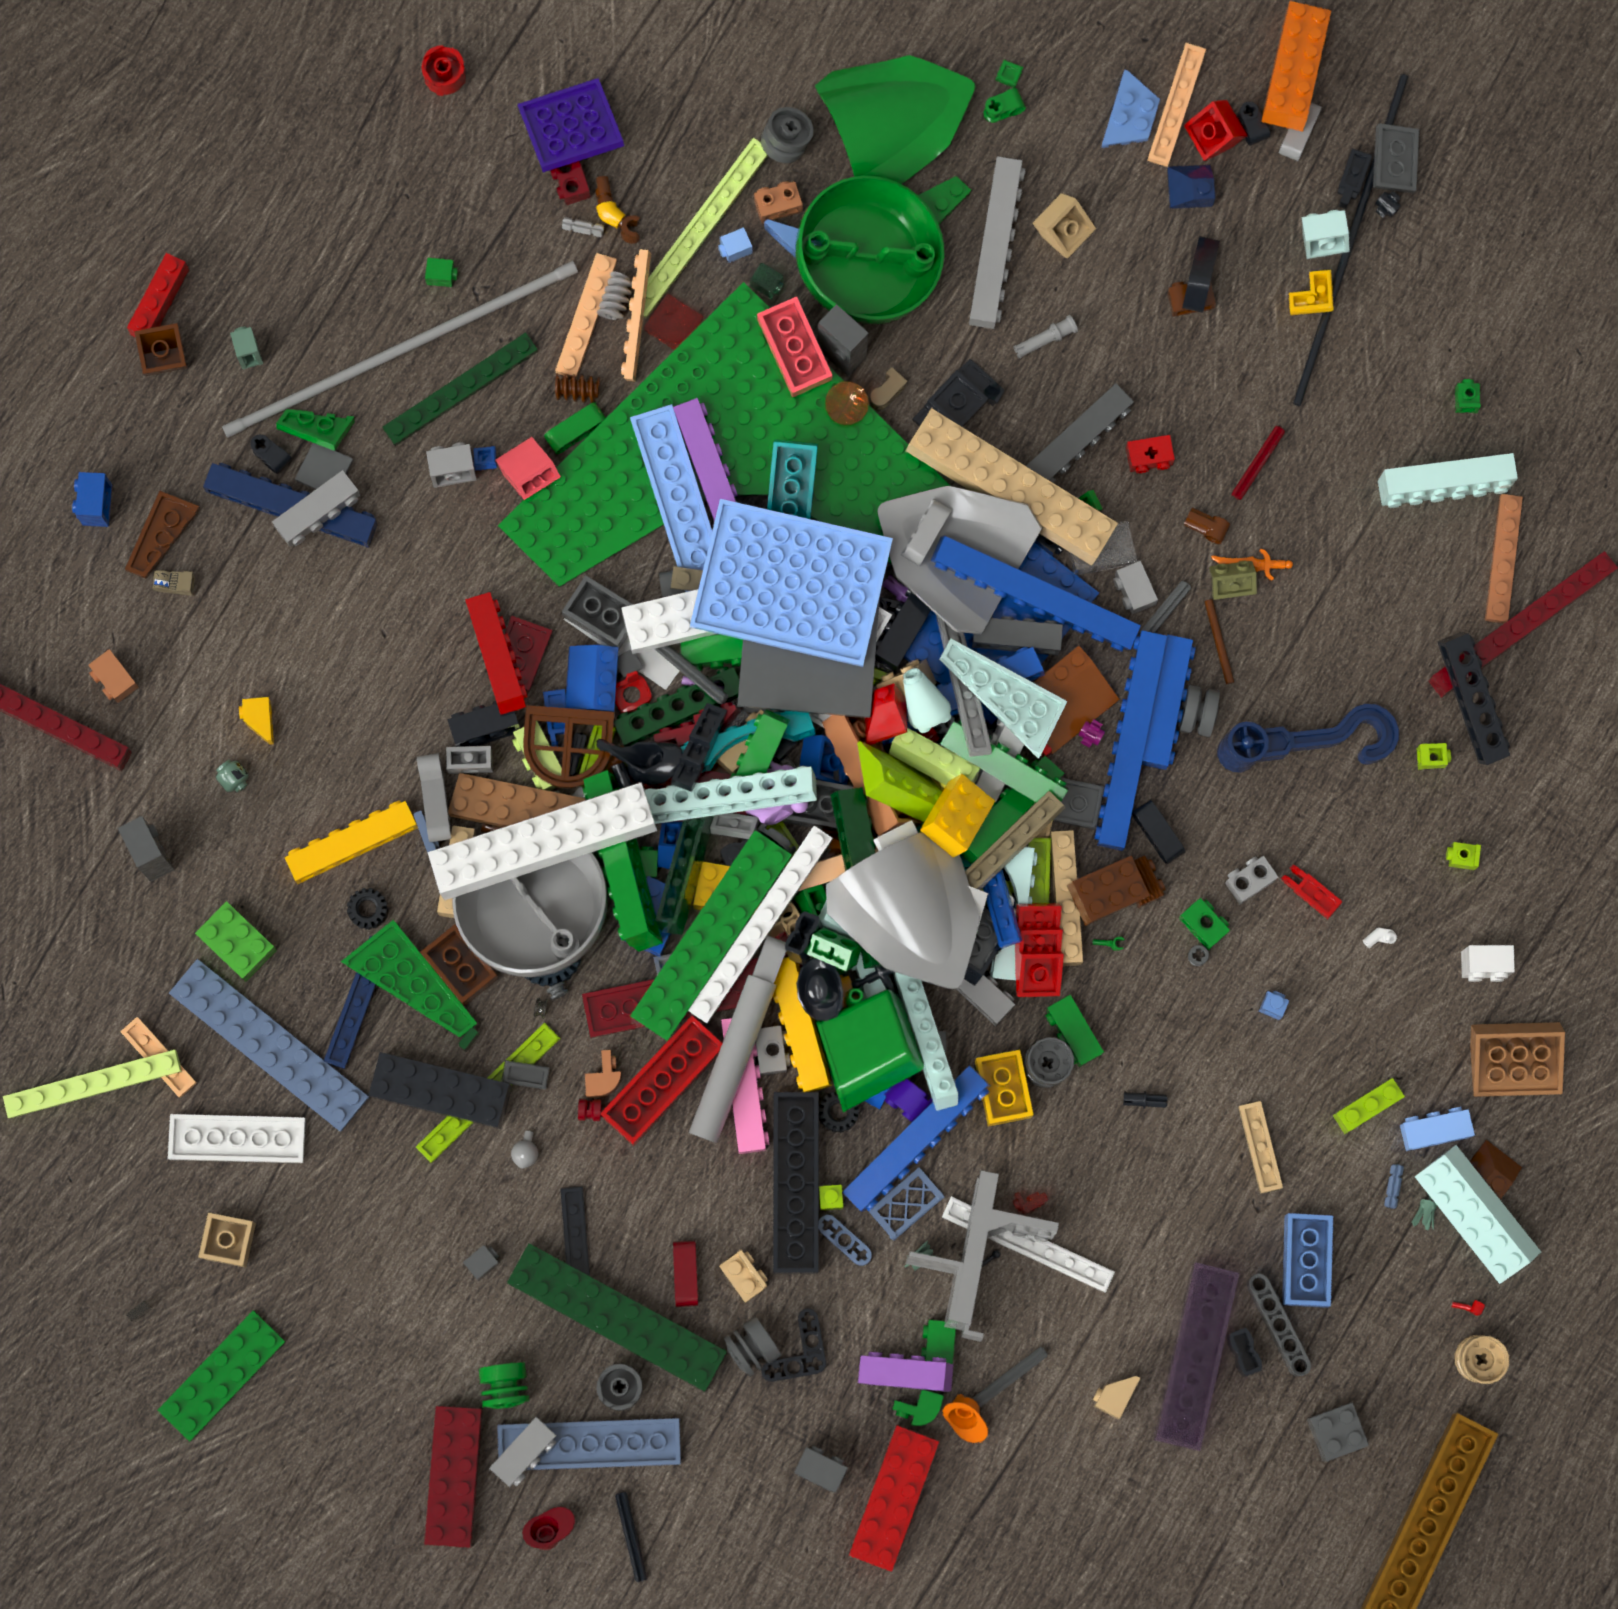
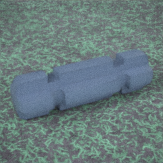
M1393 1164L1390 1169L1391 1176L1389 1177L1386 1192L1388 1197L1385 1198L1384 1203L1387 1208L1395 1209L1398 1204L1397 1197L1399 1196L1402 1181L1400 1176L1403 1175L1404 1170L1401 1165Z

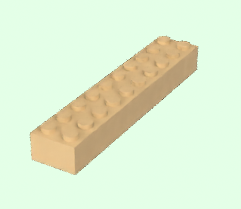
M932 408L906 449V452L968 490L1028 504L1042 526L1039 534L1091 566L1118 525L1116 521Z

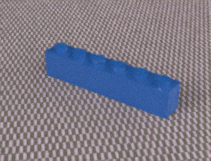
M1167 635L1142 765L1166 770L1168 764H1173L1175 752L1171 751L1172 744H1176L1179 731L1175 729L1177 722L1181 723L1183 710L1180 709L1181 701L1185 702L1187 694L1184 683L1185 680L1189 681L1191 668L1188 667L1189 659L1193 660L1196 648L1192 647L1193 640Z

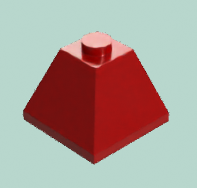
M894 683L876 689L872 693L870 718H865L866 744L868 745L907 733L906 697Z

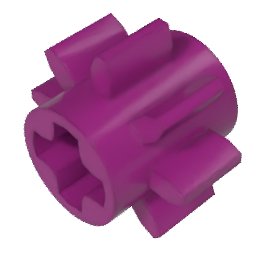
M1094 719L1092 723L1086 721L1078 736L1083 738L1081 743L1089 748L1092 743L1098 746L1105 731L1100 729L1103 724Z

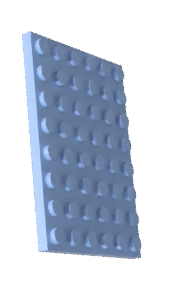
M720 499L690 627L863 667L893 538Z

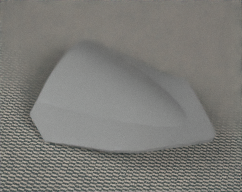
M951 486L886 501L878 507L877 511L883 536L893 538L889 557L896 578L955 632L982 634L1001 597L993 594L995 590L987 587L985 590L975 586V581L969 578L965 581L955 577V572L949 569L945 572L934 567L936 563L930 560L940 537H949L1019 569L1042 529L1028 504Z
M922 832L878 851L826 884L827 914L884 968L949 989H957L962 985L980 921L972 892L968 887L969 883L960 854L953 858Z

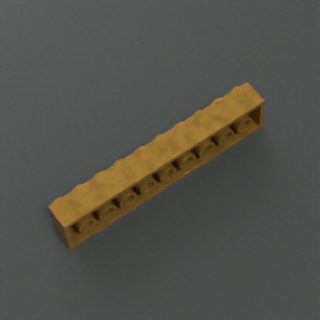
M1458 1413L1452 1414L1361 1609L1417 1608L1498 1436L1496 1432Z

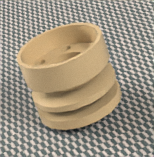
M1472 1335L1467 1337L1457 1346L1454 1354L1458 1372L1465 1379L1476 1383L1491 1384L1500 1380L1506 1374L1509 1366V1354L1506 1347L1499 1340L1490 1336ZM1476 1355H1481L1482 1363H1477Z

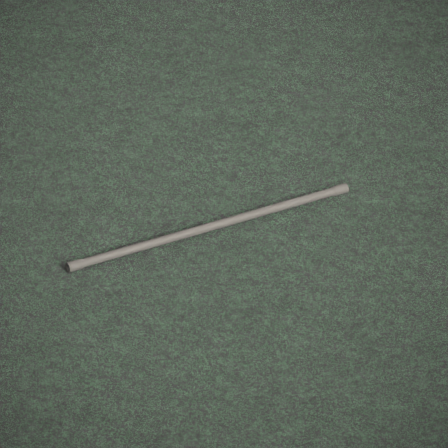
M571 261L536 280L254 413L223 425L222 428L227 438L244 431L249 426L552 283L566 279L578 273L574 262Z

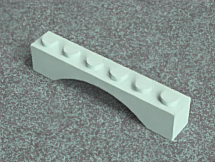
M1032 847L1023 848L1004 867L1013 886L1015 910H1017V904H1032V897L1029 896L1030 888H1033L1035 875L1032 874V866H1036L1037 853L1034 852ZM1015 944L1003 949L999 948L991 962L990 976L992 978L1016 980Z

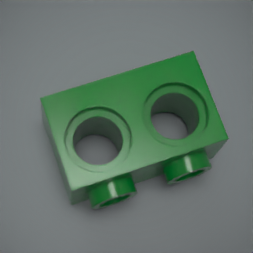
M822 928L812 935L807 955L848 971L857 965L862 947L854 940Z

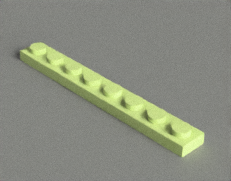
M172 1050L3 1096L8 1118H14L182 1072L177 1050Z

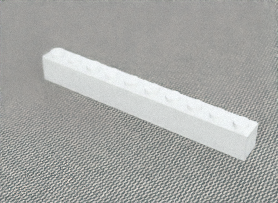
M813 826L688 1010L705 1023L710 1021L832 842V837Z

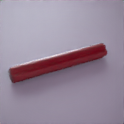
M1280 426L1274 427L1233 490L1232 496L1234 498L1242 500L1285 433L1283 428Z

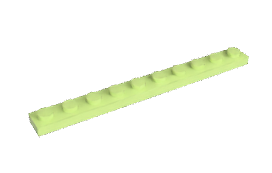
M755 138L750 141L648 278L644 318H648L768 157L762 148L761 142Z

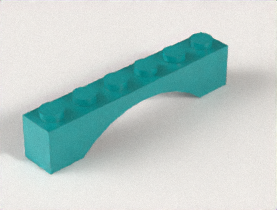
M792 711L774 712L790 720L782 738L795 742L815 735V729L809 713ZM756 719L748 721L747 725L741 727L732 726L727 728L726 732L720 733L702 773L710 771L726 751L746 741L750 733L754 734L757 729L754 726ZM688 742L684 743V746L680 747L682 750V754Z

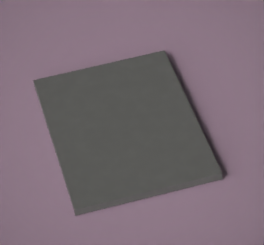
M880 596L863 667L743 640L737 707L870 718Z

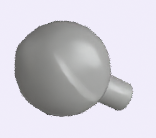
M525 1131L523 1140L517 1142L511 1150L513 1162L522 1169L532 1166L538 1158L537 1147L532 1143L534 1133L531 1131Z

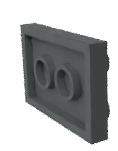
M1386 124L1376 125L1373 188L1407 193L1416 192L1419 129Z

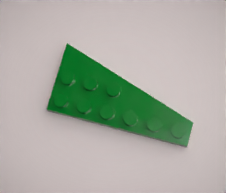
M394 920L341 961L347 967L459 1038L477 1024Z

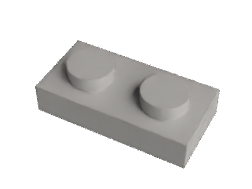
M734 813L714 815L710 831L712 834L749 839L755 830L757 831L759 819L758 817Z

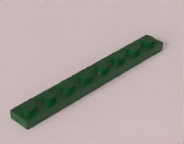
M525 332L382 427L394 446L400 444L536 354L538 349Z

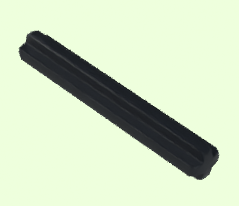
M626 1492L617 1493L615 1495L635 1581L647 1580V1574L628 1495Z

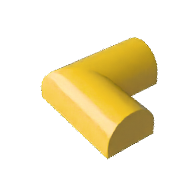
M1331 270L1309 272L1310 291L1289 293L1291 315L1330 312L1334 310Z

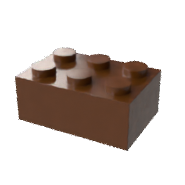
M1132 856L1072 881L1067 885L1085 926L1137 904L1150 896Z
M455 924L420 952L463 1006H466L498 980L491 967L480 960L468 948Z

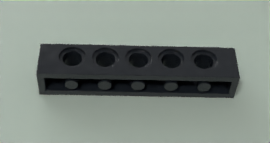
M1459 632L1437 641L1478 763L1489 765L1510 756L1508 750L1510 745L1507 738L1503 735L1502 721L1496 715V703L1489 694L1488 680L1482 674V662L1475 653L1473 637L1469 633ZM1461 652H1464L1465 658L1460 662L1459 655ZM1470 672L1472 678L1470 682L1467 683L1466 675ZM1475 693H1478V701L1474 703L1473 696ZM1484 713L1485 721L1481 723L1480 716ZM1491 733L1492 741L1488 744L1487 736Z

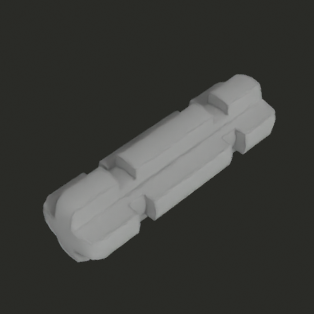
M564 217L562 221V229L571 231L573 229V232L588 235L592 233L593 236L602 237L604 232L602 224L595 223L593 225L592 222L578 219L574 221L572 220L573 218Z

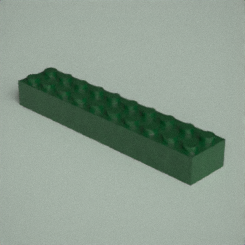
M528 1243L507 1281L508 1285L703 1392L707 1391L727 1354V1351L530 1243Z

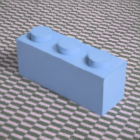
M1461 1107L1448 1110V1114L1440 1115V1111L1426 1114L1427 1118L1420 1120L1418 1116L1406 1118L1405 1123L1400 1125L1406 1151L1475 1136L1469 1109L1462 1111Z

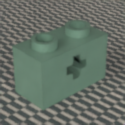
M239 327L234 330L235 332L230 333L242 370L263 364L258 343L251 327Z

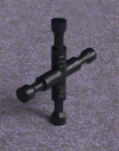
M883 966L874 968L875 972L866 975L864 979L851 982L853 988H861L866 983L870 984L880 979L885 989L892 991L901 999L895 992L894 985L888 976L894 973V971L888 970Z

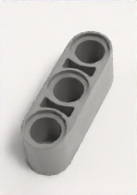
M1311 102L1303 132L1289 129L1279 154L1299 161L1321 111V106Z

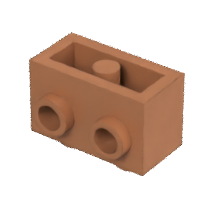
M785 181L778 184L777 187L770 189L769 187H764L754 193V202L761 224L767 219L773 221L802 212L803 205L795 182Z
M110 649L88 665L92 669L89 674L96 683L102 682L105 686L102 691L109 700L114 698L119 703L139 688Z

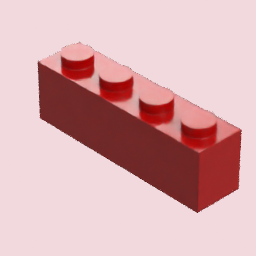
M168 253L165 254L127 326L131 336L135 337L134 331L160 326L189 271L185 261Z

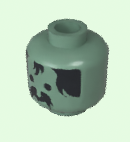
M227 760L217 768L216 780L226 792L236 791L239 793L248 785L246 781L249 774L240 762Z

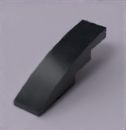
M709 703L705 705L689 736V742L680 757V764L671 779V785L693 791L719 735L727 710Z

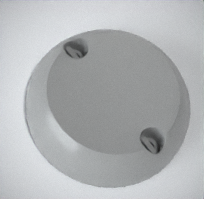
M591 852L454 897L452 901L453 914L457 928L466 945L484 963L509 975L519 977L546 976L561 971L578 961L595 943L607 914V885L600 864Z

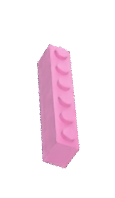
M732 1018L721 1020L724 1038ZM756 1043L732 1102L739 1154L766 1151L765 1145H769L768 1131L763 1132L762 1123H766L765 1109L760 1110L759 1101H763L762 1087L757 1088L756 1079H760L759 1065L754 1066L753 1057L758 1056Z

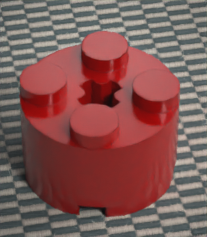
M442 45L435 46L425 53L421 69L426 86L439 96L449 95L458 91L466 81V71L461 54L452 47L449 48Z

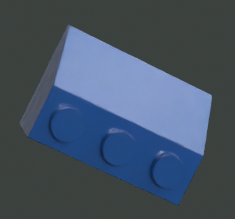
M604 645L569 647L565 708L614 712L618 647Z

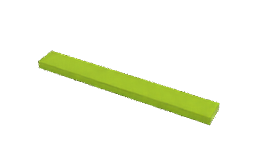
M544 1023L506 1060L535 1064L560 1038ZM504 1062L488 1079L501 1082ZM447 1116L416 1148L432 1164L473 1122Z

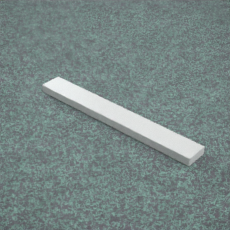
M951 1197L942 1218L967 1229L971 1205ZM1006 1231L987 1238L1106 1293L1115 1273L1049 1241H1037L1034 1236L1017 1237L1013 1235V1232Z

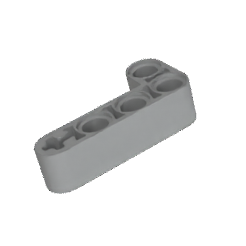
M439 753L418 756L417 765L421 779L429 842L452 839L444 775Z

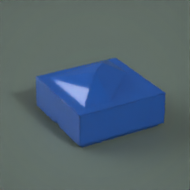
M495 446L474 448L475 470L497 468Z

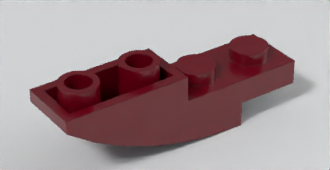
M733 703L720 705V708L727 710L721 730L726 728L741 712V708L733 705ZM703 709L699 710L700 714L693 715L695 724L698 721ZM686 722L680 724L681 728L672 729V727L660 729V733L654 734L655 742L665 741L670 743L677 741V744L682 747L684 743L689 741V736L695 724L693 722Z

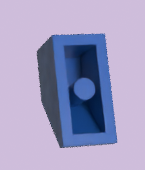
M672 821L661 824L657 867L666 869L680 868L684 822Z

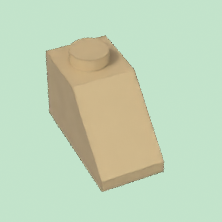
M1134 1376L1106 1385L1103 1389L1098 1388L1093 1397V1400L1096 1401L1094 1407L1120 1419L1140 1378Z

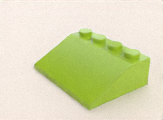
M859 741L857 746L866 796L925 822L940 797L942 790L928 775L883 751Z

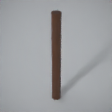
M1213 599L1204 601L1224 679L1226 685L1234 683V678Z

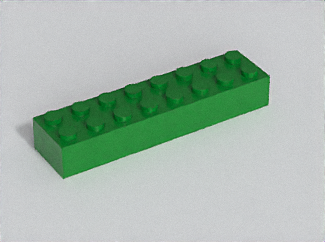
M608 770L583 779L585 785L583 793L587 800L620 790L616 778ZM637 838L598 850L600 858L604 861L603 873L609 881L608 893L614 901L613 913L616 920L619 921L618 933L621 940L627 942L630 947L632 946L638 952L662 944L663 940Z

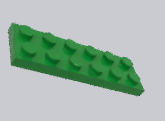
M252 1311L157 1411L191 1442L286 1341L255 1311Z

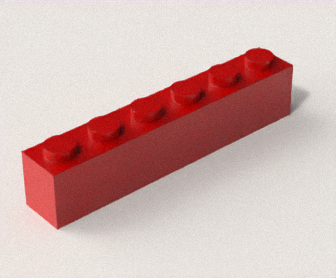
M490 592L465 599L500 715L525 708L524 698H527V693L524 685L519 686L518 681L522 680L519 668L514 669L513 666L517 661L513 650H508V646H511L508 633L503 634L502 631L506 629L503 616L498 617L497 615L498 612H501L498 600H493Z

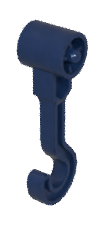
M1363 704L1355 707L1342 718L1336 727L1289 732L1284 727L1263 729L1254 722L1245 721L1233 727L1220 740L1217 747V755L1220 763L1226 769L1241 773L1248 771L1257 762L1281 760L1289 752L1330 748L1340 745L1353 734L1359 724L1365 723L1373 726L1378 734L1376 744L1367 745L1358 753L1360 763L1369 765L1382 761L1394 751L1399 740V728L1391 713L1376 704Z

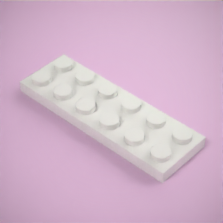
M170 1114L168 1159L304 1163L306 1118Z

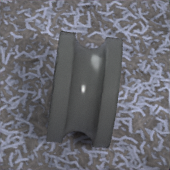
M1201 945L1194 946L1188 953V960L1194 966H1202L1209 957L1208 950ZM1196 950H1200V954L1202 952L1204 954L1200 962L1196 961L1197 958L1193 959L1192 955L1196 953Z
M564 981L546 990L547 993L551 994L550 999L552 1001L569 992L568 989L564 988Z

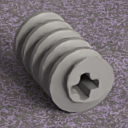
M610 272L611 278L607 281L609 286L605 287V294L602 295L603 301L599 304L600 309L597 310V314L610 320L623 319L624 315L619 313V311H626L627 309L622 303H629V299L625 295H632V292L627 289L632 287V282L628 276L622 273Z

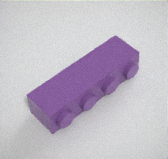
M869 1352V1356H861L858 1383L951 1392L953 1364L946 1363L945 1358L933 1357L932 1362L925 1361V1357L911 1356V1360L903 1359L904 1355L890 1354V1358H884L882 1353Z

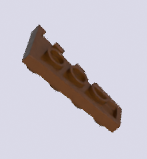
M159 491L125 570L147 579L201 509L200 506Z

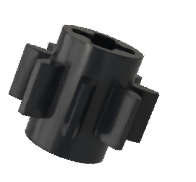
M1394 191L1391 194L1384 192L1375 202L1378 206L1376 212L1382 218L1387 215L1393 217L1402 206L1398 203L1401 197Z

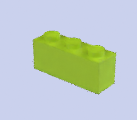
M1392 1078L1340 1110L1333 1117L1343 1133L1347 1134L1405 1096Z

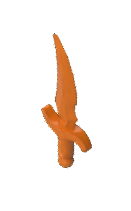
M1260 549L1259 552L1263 554L1264 559H1256L1253 556L1246 558L1211 556L1219 564L1252 561L1256 572L1264 570L1265 576L1269 580L1274 579L1270 575V569H1285V567L1290 569L1293 567V562L1290 560L1286 562L1285 560H1270L1269 554L1263 549Z

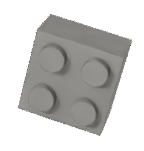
M460 442L453 444L452 447L444 448L443 446L431 448V451H426L430 477L434 488L477 480L469 444L465 445V443Z

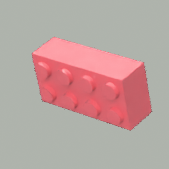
M797 297L757 314V321L792 398L832 380L833 375Z

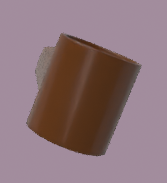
M1192 507L1184 526L1203 534L1208 541L1220 545L1230 527V523L1221 517H1211Z

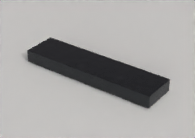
M583 1187L561 1188L566 1264L590 1276Z

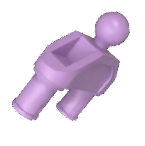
M772 761L770 764L772 768L768 769L767 773L780 769L791 770L794 768L790 765L781 766ZM808 802L748 810L746 813L758 817L762 824L773 825L793 814V811L796 813L805 812L808 808Z

